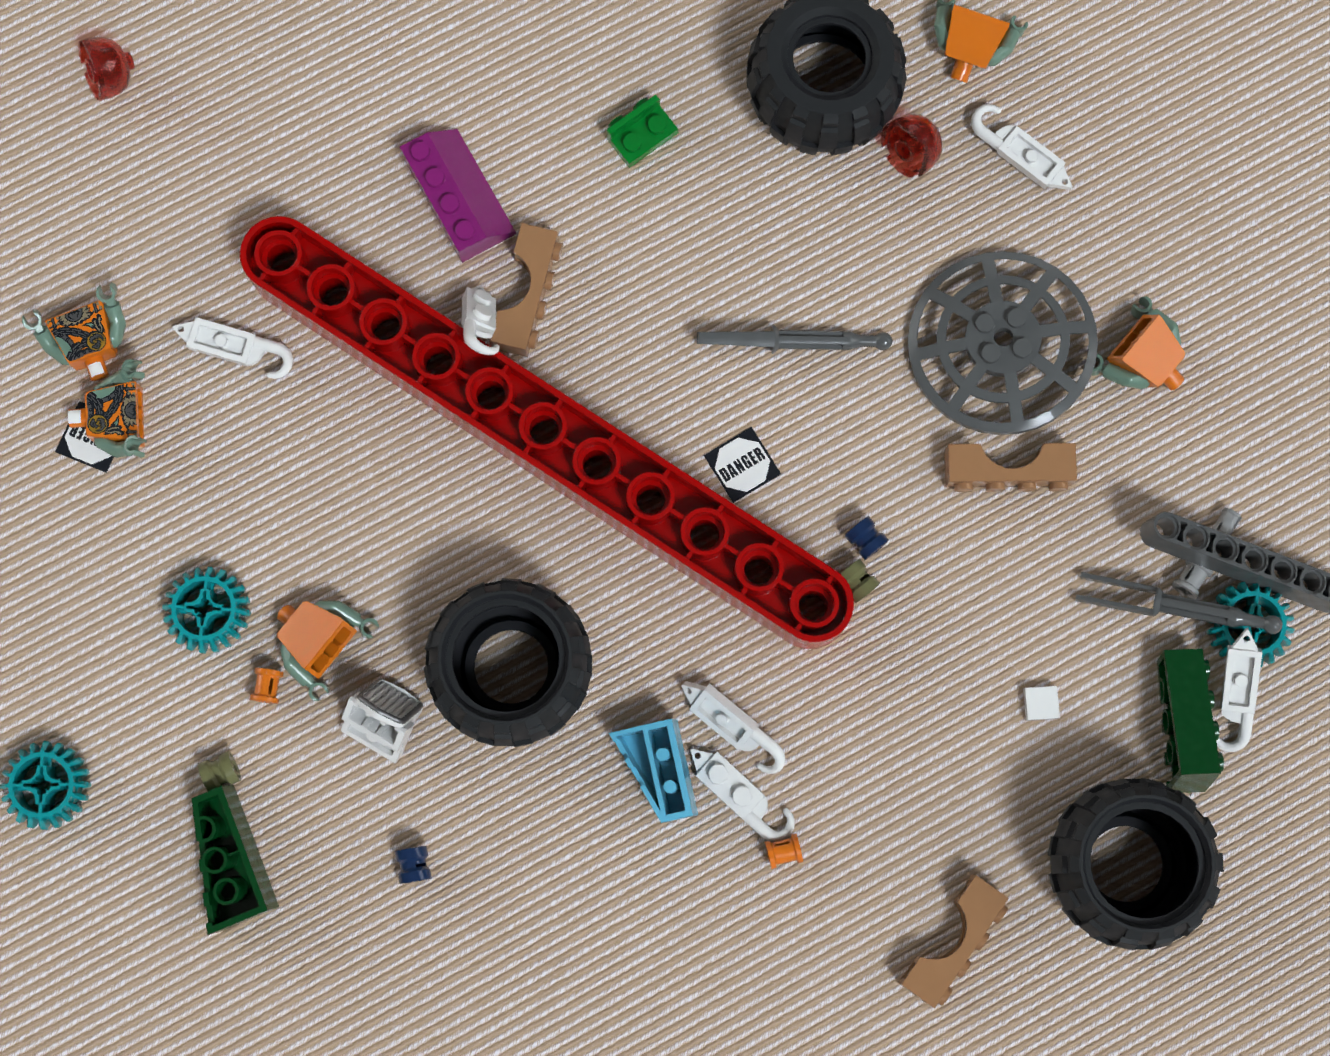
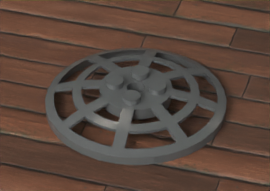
M1007 251L987 252L968 257L951 265L939 274L924 290L917 302L910 320L908 334V355L913 376L920 390L933 407L948 419L965 428L995 435L1020 434L1035 430L1054 421L1065 413L1077 401L1087 386L1096 363L1098 348L1097 327L1091 307L1076 284L1057 267L1042 259L1023 253ZM1009 259L1023 261L1036 265L1046 271L1037 283L1018 276L998 275L994 260ZM982 262L985 278L968 284L958 291L954 297L937 289L957 271L972 264ZM1056 278L1063 282L1076 297L1083 310L1085 321L1067 322L1066 315L1060 304L1047 291ZM1000 285H1015L1025 288L1030 292L1020 304L1012 301H1003ZM987 287L990 303L982 306L977 311L962 303L963 299L971 293ZM1040 298L1051 308L1058 323L1039 324L1031 310ZM930 299L945 308L938 323L937 343L918 348L919 322L924 308ZM953 313L968 321L965 337L946 341L947 326ZM1001 331L1007 332L1011 335L1012 342L1007 346H1000L994 340L995 334ZM1088 333L1087 360L1080 378L1075 382L1062 371L1069 354L1070 335ZM1060 336V349L1054 364L1039 354L1042 338ZM966 350L970 360L975 365L966 379L955 368L950 359V353ZM939 356L947 375L959 387L949 403L940 397L930 384L923 371L921 360ZM1031 365L1045 374L1044 378L1036 384L1019 390L1017 374L1023 372ZM985 373L1004 377L1007 393L991 392L977 387V384ZM1053 381L1068 392V395L1050 410L1036 417L1024 420L1021 401L1041 393ZM970 395L987 402L1008 403L1011 422L984 421L968 416L959 410Z

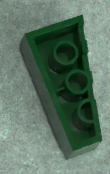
M1203 649L1164 650L1157 660L1160 703L1167 704V709H1164L1162 713L1161 723L1162 733L1169 735L1166 752H1164L1165 766H1171L1172 780L1166 781V786L1173 790H1180L1182 793L1206 792L1224 769L1223 754L1218 752L1216 740L1219 739V725L1217 721H1213L1212 716L1215 698L1213 691L1208 689L1207 682L1210 676V664L1207 659H1204Z
M234 785L219 786L191 798L196 841L199 842L200 849L199 869L203 875L205 893L202 894L208 923H206L207 935L224 931L279 908Z

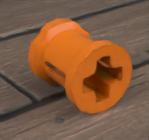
M255 668L254 673L257 674L254 694L250 695L249 700L278 704L279 699L276 696L279 678L283 677L284 672Z
M796 833L791 834V838L772 843L770 840L765 841L771 869L777 868V865L792 861L803 862Z

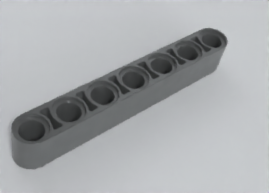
M1170 512L1157 514L1144 522L1140 528L1142 541L1151 548L1250 585L1258 583L1260 589L1271 587V593L1282 594L1281 597L1321 612L1330 613V573ZM1157 525L1162 528L1163 535L1159 533ZM1186 536L1191 539L1192 546L1187 542ZM1216 547L1220 550L1221 557L1217 554ZM1245 558L1249 561L1250 568L1247 566ZM1274 569L1277 571L1279 578L1276 577ZM1303 580L1307 584L1308 589L1304 586Z

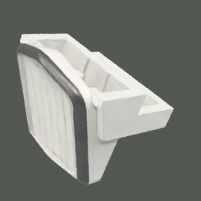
M378 679L362 692L358 691L348 699L341 718L344 720L341 731L396 764L403 754L414 727L413 723L421 714L424 706L421 701L403 688L384 679Z

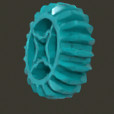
M207 567L204 576L200 568H195L193 579L188 573H183L182 577L185 581L183 585L177 581L172 583L178 589L175 594L166 592L165 596L172 600V604L166 603L162 606L163 610L171 612L170 615L163 618V621L167 624L174 623L167 632L170 635L178 634L175 642L179 645L187 641L186 649L193 651L198 645V650L202 654H206L209 645L213 652H219V642L227 648L231 647L228 637L232 636L239 640L241 635L235 631L237 627L240 626L244 629L248 627V624L242 621L241 617L251 615L250 610L242 608V606L250 603V598L239 597L246 591V588L243 585L235 587L238 579L233 575L227 578V572L223 569H220L215 576V569ZM204 586V589H200L199 597L195 601L186 602L192 592ZM214 586L222 587L226 591L231 607L217 603V594L214 593ZM208 605L218 610L207 612L206 617L204 614L196 611L207 608ZM183 614L196 617L197 627L200 628L199 635L193 634L187 628ZM228 618L226 624L220 630L210 634L217 620Z
M1245 582L1237 584V589L1233 586L1227 587L1225 589L1226 595L1220 593L1216 596L1219 604L1232 607L1237 601L1247 600L1246 607L1242 611L1263 617L1261 613L1262 606L1269 615H1275L1281 619L1282 629L1278 633L1272 634L1268 644L1262 649L1261 667L1263 662L1267 664L1274 663V655L1281 657L1285 654L1282 646L1287 647L1292 643L1285 636L1293 634L1295 631L1293 627L1287 626V622L1294 620V616H1285L1284 610L1288 609L1290 604L1284 603L1280 605L1278 601L1281 599L1282 594L1276 593L1270 596L1271 587L1260 590L1258 583L1250 585L1249 588ZM1211 623L1214 624V627L1206 630L1207 635L1215 634L1217 638L1211 642V646L1221 645L1223 647L1219 651L1220 657L1226 656L1228 645H1233L1235 642L1228 629L1235 631L1240 636L1248 628L1255 643L1258 642L1260 634L1267 633L1261 628L1251 630L1250 626L1231 627ZM1245 636L1243 639L1247 640L1249 636Z
M43 741L41 748L38 744L32 743L30 744L29 752L25 749H20L18 751L20 761L13 758L8 760L13 770H4L2 772L3 776L9 777V782L1 783L0 788L8 790L9 794L4 795L1 800L3 802H12L7 812L9 814L18 812L16 816L18 823H23L27 820L28 828H35L39 823L41 830H48L50 823L54 828H60L62 826V818L66 822L73 821L71 810L78 813L83 811L82 806L77 802L78 800L87 801L89 799L87 794L81 793L82 788L91 787L90 782L82 781V777L87 776L90 772L88 769H78L83 764L84 759L81 757L73 759L75 755L74 749L68 748L64 751V744L56 743L52 747L51 742ZM53 759L64 767L69 780L58 778L56 767H53ZM40 761L35 775L31 779L24 780L28 770ZM46 781L59 784V786H50V789L45 790L32 787L33 785H41V782ZM23 791H30L34 794L35 804L39 805L38 811L34 810L27 803ZM62 791H68L63 802L51 810V806L55 805L56 796Z

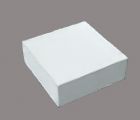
M1057 686L1023 689L1026 721L1060 718Z

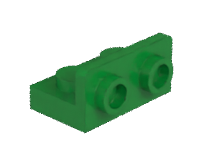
M654 95L650 99L646 97L640 100L633 107V111L625 117L620 115L612 120L608 125L607 140L630 168L677 135L678 128L660 106L658 96Z

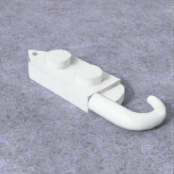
M985 104L974 111L971 117L973 131L979 138L997 151L996 153L1044 190L1047 187L1065 190L1072 188L1064 168L1066 162L1021 128L1007 125L994 133L983 125L981 121L982 115L986 112L999 114L1001 113L999 107Z
M481 285L472 289L467 287L462 296L461 327L463 328L464 341L472 350L480 354L495 355L499 352L500 346L498 344L494 345V347L484 345L476 336L486 339L492 338L496 330V298L486 292Z
M197 317L195 321L172 326L175 332L187 343L186 347L189 350L247 367L257 364L262 359L265 351L279 355L283 359V366L279 371L268 372V378H282L292 368V352L282 343Z
M1248 628L1241 633L1233 645H1228L1221 711L1226 719L1239 723L1238 737L1233 742H1224L1220 737L1216 740L1217 747L1226 752H1237L1243 749L1249 743L1252 734L1262 649L1257 647ZM1245 636H1249V639H1247V640H1245V639H1243V638H1244Z
M685 681L681 685L691 705L689 710L738 751L740 749L752 751L760 745L773 756L775 760L773 765L766 766L762 763L756 765L760 771L767 774H776L783 769L785 754L780 745L758 727L759 724L727 697L710 683L708 686H703Z
M695 749L690 750L697 771L695 776L762 838L767 841L776 842L791 836L795 827V820L788 808L783 809L787 819L784 829L780 831L771 829L762 820L768 807V800L760 790L718 752L713 754ZM696 753L701 755L700 759L695 758Z

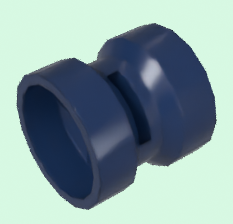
M870 516L860 521L845 535L851 544L857 545L859 554L864 560L875 554L889 541L884 533H879L875 529V522Z
M427 846L394 851L396 862L400 864L401 869L398 874L399 884L432 879L431 869L426 865V858L428 857Z

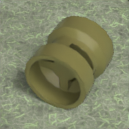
M858 559L841 573L850 585L855 603L862 600L880 584L875 576H870L866 572V565L861 559Z
M230 751L220 754L218 759L214 761L205 760L198 763V770L207 791L226 783L232 785L241 781L238 765Z

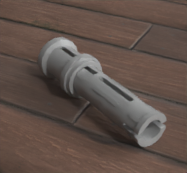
M1224 508L1212 529L1231 535L1242 520V517L1236 511ZM1216 547V552L1219 555L1220 550ZM1186 561L1187 566L1179 579L1173 581L1172 587L1190 599H1197L1200 595L1198 590L1206 577H1211L1213 571Z

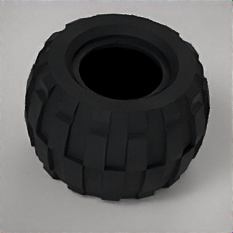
M787 0L783 9L778 8L774 10L760 26L757 37L751 43L748 56L747 88L751 95V104L760 122H763L764 125L768 124L771 135L782 144L787 145L790 143L799 147L801 153L815 156L817 152H830L831 156L848 153L854 145L858 144L861 146L863 144L864 146L880 134L886 123L893 119L900 105L907 79L905 72L907 60L901 38H898V34L893 33V22L880 8L875 10L869 6V0ZM816 42L833 43L847 48L857 55L864 63L865 68L861 77L849 88L837 92H823L810 87L799 77L795 70L793 53L796 49L807 44Z
M502 578L501 581L486 584L482 582L468 588L466 593L455 601H450L439 614L440 617L433 630L429 632L425 646L426 662L424 673L426 684L435 702V706L443 717L461 733L478 742L492 746L519 747L533 744L547 736H552L564 727L574 713L579 710L587 695V689L592 676L590 642L579 616L571 605L562 600L556 592L541 584L536 585L524 582L521 579ZM508 630L521 631L534 637L544 648L548 660V673L542 688L530 699L519 703H503L489 697L479 686L475 675V660L481 646L493 635Z
M1123 778L1099 784L1083 792L1081 797L1074 803L1069 804L1058 819L1059 825L1054 836H1051L1048 856H1050L1051 873L1048 875L1053 893L1057 894L1063 906L1062 910L1074 925H1078L1091 938L1106 945L1129 950H1153L1169 946L1173 941L1183 936H1188L1202 924L1204 914L1209 908L1214 907L1221 890L1217 887L1219 872H1224L1223 853H1218L1214 840L1217 837V833L1209 818L1202 816L1197 807H1195L1197 804L1180 790H1173L1159 781L1145 778ZM1118 826L1134 827L1145 832L1156 843L1162 858L1161 877L1156 887L1147 896L1131 902L1114 900L1101 892L1094 882L1091 871V853L1094 842L1105 831Z

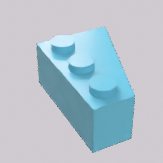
M671 718L609 733L661 823L698 815L678 720Z

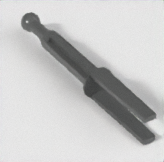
M774 324L771 326V331L697 332V344L771 347V354H774L778 349L851 350L858 347H876L879 350H887L893 342L892 337L886 332H881L877 335H860L851 331L779 330Z
M1081 572L1080 576L1084 580L1155 594L1153 609L1076 594L1077 602L1153 617L1160 612L1231 627L1251 626L1261 628L1269 634L1278 633L1283 625L1281 619L1275 615L1267 617L1252 615L1236 607L1164 594L1160 587Z

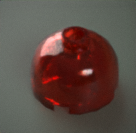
M93 37L78 42L80 61L85 63L87 73H84L96 100L110 99L127 89L131 79L130 70L135 69L134 61L129 51L124 52L117 42L106 37Z
M912 113L900 116L885 125L881 132L882 148L887 145L890 152L886 156L888 161L898 172L906 177L912 178L914 175H918V177L924 175L937 163L941 156L943 143L939 129L931 120L921 114Z

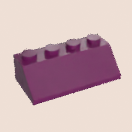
M458 129L427 132L400 146L404 161L462 263L516 235L515 229Z

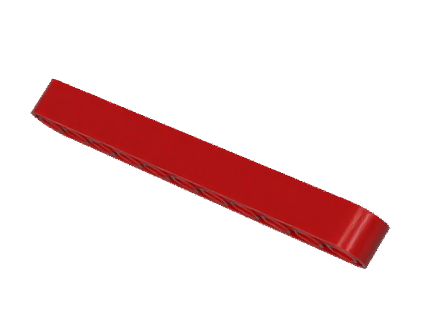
M284 216L269 217L252 226L244 236L240 247L242 268L258 293L266 301L788 643L803 649H818L827 646L839 637L850 622L854 610L853 593L850 585L839 572L501 352L495 355H484L472 350L464 341L463 328L301 222ZM289 253L295 255V262L290 268L284 271L272 269L273 262L279 256ZM335 287L347 289V297L341 303L330 306L323 302L324 295L330 289ZM394 320L400 324L399 332L391 339L381 340L375 336L376 327L384 321ZM477 338V339H478L481 343H483L484 345H487V346L491 347L490 345H488L487 343H485V342L482 341L481 339ZM436 354H446L452 358L451 367L443 374H433L427 370L429 359ZM492 387L502 390L505 393V399L499 407L487 409L479 404V397L484 390ZM540 422H550L558 428V434L549 443H538L531 437L534 426ZM602 456L609 460L611 469L606 476L592 478L585 473L584 465L591 457ZM653 490L660 493L665 501L662 509L656 513L643 512L637 505V499L643 492ZM700 525L712 527L718 535L717 543L707 549L695 546L690 538L694 528ZM762 560L770 566L772 577L766 583L754 584L747 579L744 567L750 561ZM806 595L818 596L825 604L824 616L817 620L807 619L799 610V600Z

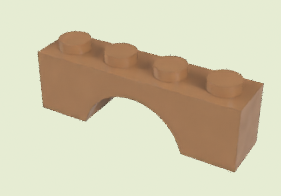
M521 223L514 248L515 261L529 273L531 284L527 295L518 305L510 309L497 311L496 330L492 338L489 339L491 347L498 344L500 351L528 357L530 348H536L539 338V331L535 330L538 319H544L547 309V302L543 301L546 290H552L555 279V272H551L554 261L559 262L563 249V243L559 242L558 231Z
M1044 443L1038 449L1033 462L1021 468H1005L997 465L987 457L981 444H948L944 450L945 487H954L955 492H971L973 487H985L987 492H1001L1005 490V487H1017V491L1020 492L1036 491V487H1049V491L1059 492L1068 490V486H1072L1077 481L1076 443Z
M971 875L953 901L962 921L961 935L957 944L951 951L940 957L924 958L916 956L898 984L930 1007L935 1008L937 1004L944 1005L953 991L949 987L956 976L962 978L969 969L971 961L968 958L974 949L980 951L989 939L990 934L987 933V930L993 921L998 924L1006 914L1008 907L1005 904L1009 898L977 875Z

